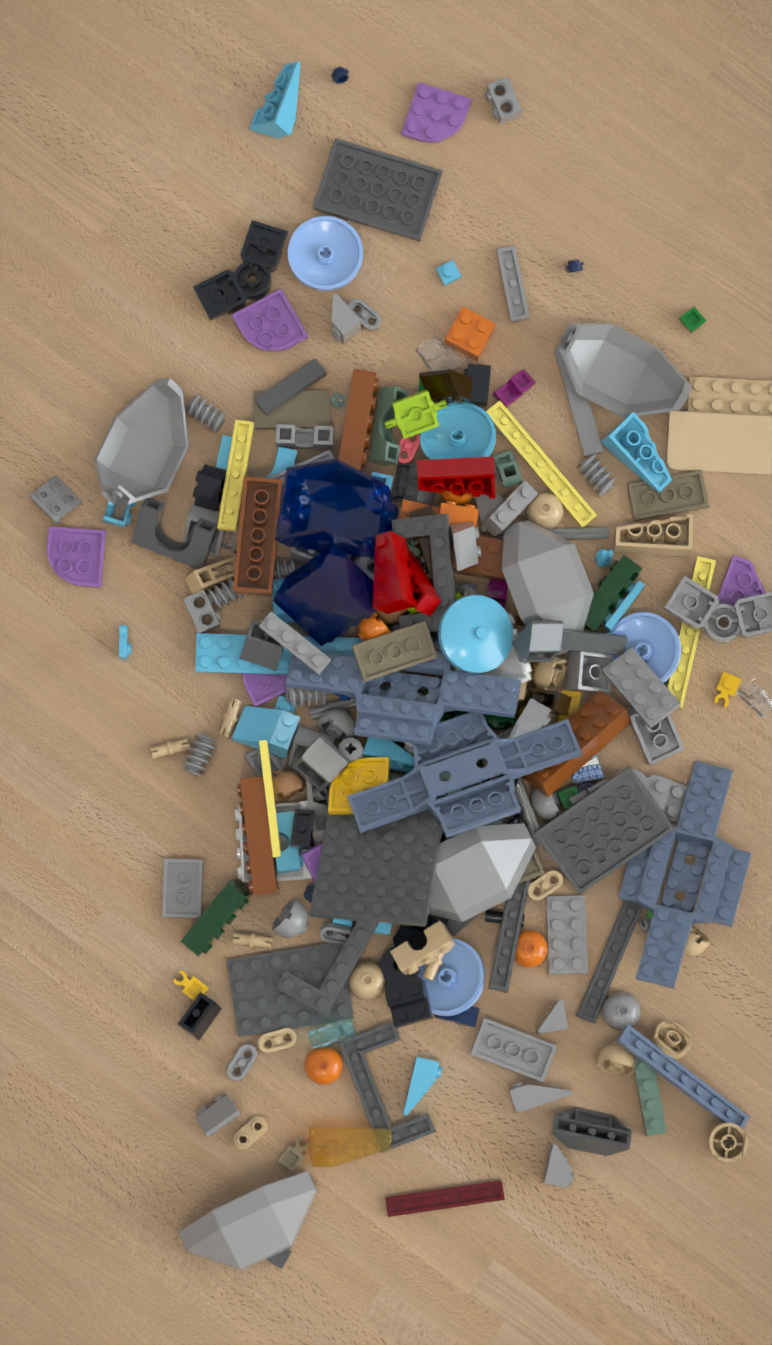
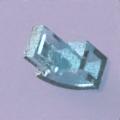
M350 1018L339 1020L308 1032L313 1049L326 1047L357 1036Z

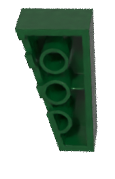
M625 555L619 561L616 560L610 567V574L608 576L604 575L598 583L600 585L596 592L593 590L594 595L584 626L589 632H596L642 570V567Z
M237 878L229 881L181 942L197 956L203 953L206 955L213 947L211 944L215 938L218 940L225 932L223 930L227 924L230 925L237 917L235 914L239 910H243L248 904V899L252 895L249 888Z

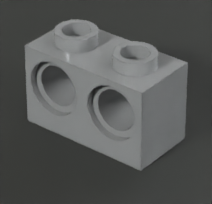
M509 77L487 85L485 95L488 102H492L494 107L492 108L493 116L499 120L500 124L521 117L522 109ZM502 90L504 94L498 96L495 94V91ZM509 107L511 111L506 113L501 108Z
M203 589L183 599L198 633L206 634L221 627L219 621H222L218 610L214 611L211 606L214 601L210 593L206 594ZM198 599L205 601L204 606L201 608L194 606L195 601ZM204 617H212V623L210 625L203 624L202 620Z

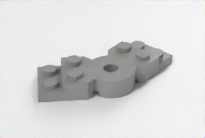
M684 576L664 608L692 629H704L706 636L716 643H729L738 635L747 639L772 632V592L738 599L734 606L719 604L717 595ZM718 620H726L728 626L726 628L720 627Z
M632 768L670 822L678 824L688 786L657 775L646 778L642 772ZM602 780L568 799L571 805L575 804L607 780Z

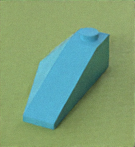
M299 61L284 65L274 81L275 88L270 94H266L264 98L266 102L263 107L256 110L249 127L251 131L274 138L290 135L296 120L301 65Z
M632 412L614 427L601 442L617 459L659 493L668 485L672 478L663 459H660L655 449L657 447L648 434L647 426Z

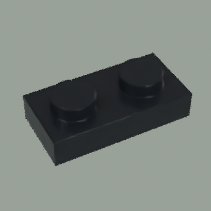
M295 809L290 848L310 850L315 811Z

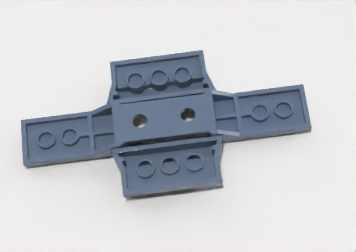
M438 638L433 641L438 658L405 668L403 671L443 676L442 678L394 672L364 682L355 657L327 653L324 654L331 661L321 674L318 675L292 654L285 683L286 687L343 694L355 699L358 716L354 734L357 736L429 746L432 744L435 727L444 712L459 710L515 718L521 688V680L452 671L450 662L441 650ZM384 682L391 684V688L387 691L380 689V685ZM425 687L429 690V693L426 696H420L418 690Z
M469 712L438 723L434 730L431 746L411 743L414 751V769L401 778L347 797L360 833L429 809L442 825L446 838L521 812L515 796L514 779L582 755V752L568 719L515 738L499 739L487 725L484 714ZM484 759L488 764L485 768H479L476 765L477 761ZM447 772L451 777L448 781H442L439 778L440 774ZM500 774L505 775L500 778L482 783L480 785L435 800L437 796H442L446 793L452 792L454 790H459L463 787L469 786L474 783H479L483 780L489 779L491 777H496Z
M695 761L677 826H674L675 830L628 861L618 898L636 903L653 913L636 980L675 989L692 925L716 923L733 927L752 855L750 852L732 848V845L716 836L733 770ZM676 839L677 846L675 854L673 857L666 887L662 897L661 905H658L659 897L661 894L662 886L664 883V879L666 876L667 868L669 865L670 857ZM693 855L696 861L694 864L688 865L684 861L685 857ZM683 891L686 894V898L678 901L675 899V893Z

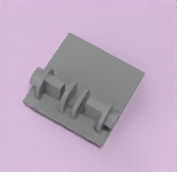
M57 475L29 495L33 502H36L40 509L52 519V522L57 524L63 520V516L82 503Z

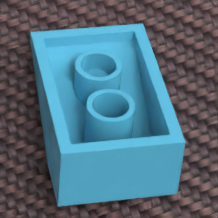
M244 706L232 740L259 750V741L266 740L270 754L286 759L299 727L300 716L283 710Z

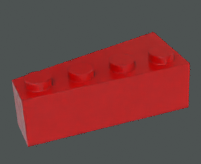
M494 456L417 460L418 490L443 493L446 490L451 491L455 495H461V492L471 493L473 497L489 495L490 499H495Z
M392 531L378 534L375 538L373 608L386 614L418 606L417 600L413 596L415 589L410 579L412 575L411 568L408 567L407 563L409 556L406 539Z
M407 546L409 556L407 563L408 567L411 568L412 575L410 579L415 589L413 596L417 600L418 605L413 608L431 617L441 599L413 551Z

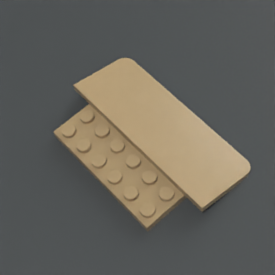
M689 377L691 390L688 397L687 412L669 411L667 465L673 470L683 471L702 470L703 472L772 475V381Z

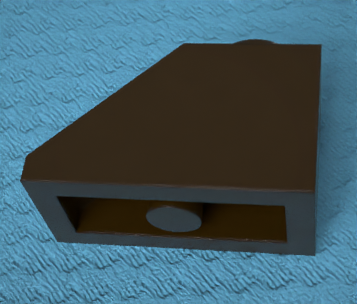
M528 688L524 707L527 706L532 698L551 709L550 714L568 716L572 697L559 691Z

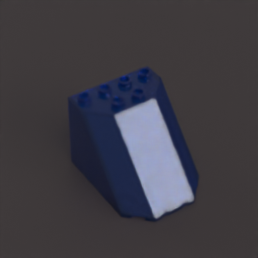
M339 459L286 468L275 540L288 547L375 558L376 535L392 531V520H396L398 509L396 504H392L390 499L391 491L389 486Z

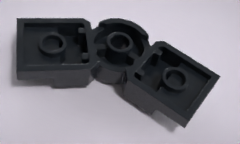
M252 220L240 254L243 263L236 269L235 273L226 270L193 286L210 321L244 307L247 299L258 300L269 292L272 283L270 273L277 270L288 231ZM254 276L258 280L255 283H249L247 281L248 278Z
M429 915L426 926L401 924L393 937L394 947L389 948L380 960V969L383 977L388 981L384 988L387 1005L391 1010L393 1024L396 1029L433 1018L425 981L418 977L420 967H418L419 969L415 973L405 975L401 970H397L398 965L390 952L406 941L412 945L414 950H422L427 944L424 930L439 922Z

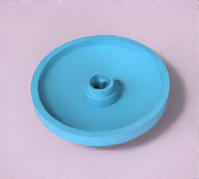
M465 402L463 404L448 403L447 408L437 411L439 426L420 433L421 448L425 457L429 460L489 457L496 443L495 426L489 414L479 406Z
M471 595L456 600L445 610L439 623L438 639L443 654L453 666L468 673H483L495 669L507 658L512 648L513 627L507 612L499 603L486 596Z

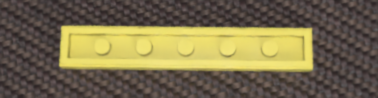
M235 420L217 525L218 530L237 532L243 481L247 473L254 430V422Z
M262 740L259 741L272 854L273 858L281 856L269 749L268 742Z

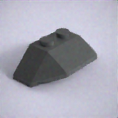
M575 1107L555 1115L552 1134L567 1148L609 1156L629 1150L632 1131L626 1128L614 1115Z

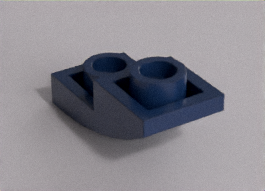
M471 1006L466 1011L457 1015H435L434 1017L440 1020L455 1022L458 1025L475 1028L480 1009Z

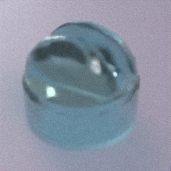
M334 393L331 396L330 403L332 407L340 409L345 405L343 394ZM335 396L342 401L341 404L334 398Z

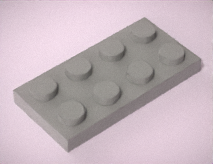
M633 647L602 669V673L650 729L681 706V703Z
M585 895L547 896L549 975L587 974Z
M484 1018L470 1055L544 1083L557 1045Z

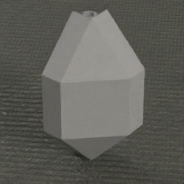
M570 323L561 338L559 350L577 394L623 418H626L632 412L637 416L680 410L689 397L691 385L658 347L612 323Z
M171 378L157 379L114 417L94 459V465L101 493L114 505H128L168 492L189 448L183 391Z
M529 520L520 521L505 528L502 572L523 623L527 626L532 620L562 621L563 629L583 631L594 592L575 544ZM561 649V651L556 656L563 655L572 650Z
M525 824L479 826L440 843L428 914L463 922L510 899L536 849Z
M308 1171L265 1185L212 1210L180 1231V1237L189 1253L243 1271L293 1247L315 1198L317 1189Z

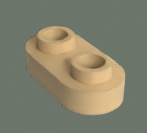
M558 871L547 872L529 885L527 892L529 898L534 901L544 899L562 886L563 877ZM551 877L556 878V884H551L549 879ZM535 888L540 889L541 893L539 895L534 894L533 890Z
M290 1028L280 1029L262 1035L258 1045L263 1052L272 1053L292 1047L297 1041V1035ZM289 1034L291 1040L289 1042L284 1041V1035ZM268 1039L272 1041L270 1047L265 1046V1041Z
M262 1117L252 1118L235 1133L233 1138L235 1146L239 1149H247L267 1132V1121ZM256 1123H260L262 1125V1128L260 1130H256L254 1128V1125ZM241 1136H246V1143L240 1142Z

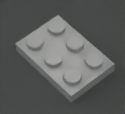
M164 859L162 917H201L203 860Z

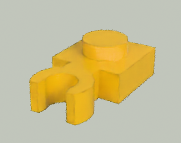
M723 671L716 687L720 694L715 697L714 704H717L718 699H723L725 702L723 708H726L729 704L728 695L734 697L741 678Z
M181 970L179 973L183 975V981L173 980L176 985H183L185 987L182 992L193 1001L200 992L205 994L209 987L194 976L189 980L187 974Z

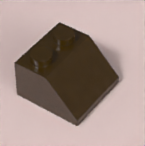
M450 369L419 373L424 389L428 390L432 401L440 402L445 400L446 405L451 402L463 404V401L471 400L473 378Z

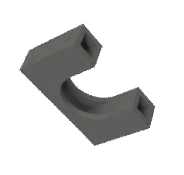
M150 497L146 498L141 505L131 542L139 547L147 548L157 554L172 558L174 561L182 562L194 569L203 568L208 560L218 524L200 518L194 528L190 541L175 542L163 533L160 526L165 503Z

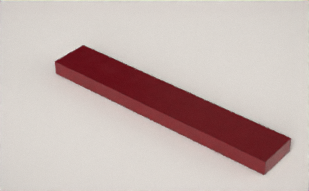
M502 1180L385 1197L388 1217L505 1200Z

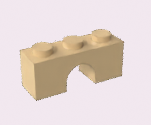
M441 921L424 930L427 944L422 950H414L412 945L406 941L390 951L398 967L405 975L418 971V967L433 962L436 956L441 953H448L456 945L446 926Z

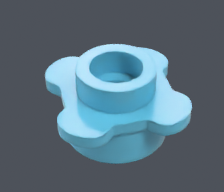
M600 549L596 553L595 561L598 567H608L614 553L612 549L608 551Z

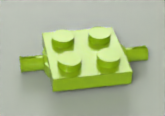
M428 390L391 402L394 410V419L385 421V428L398 426L403 439L439 426L437 411L447 408L446 402L443 400L434 404L431 401Z

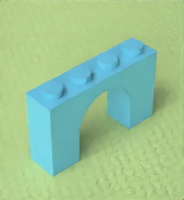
M222 436L216 468L226 471L232 441L231 436ZM278 447L274 468L265 478L295 466L298 456L297 450ZM290 490L282 493V498L284 495H288Z

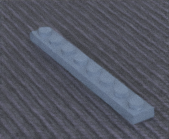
M629 1024L625 1025L616 1040L617 1043L722 1123H733L739 1125L742 1129L744 1128L749 1119L747 1114L672 1057L667 1056L659 1047Z

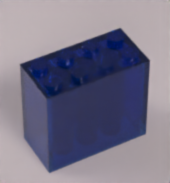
M333 543L287 575L272 601L320 646H323L328 642L332 643L338 635H344L350 627H356L362 619H368L373 615L375 611L373 608L374 581Z

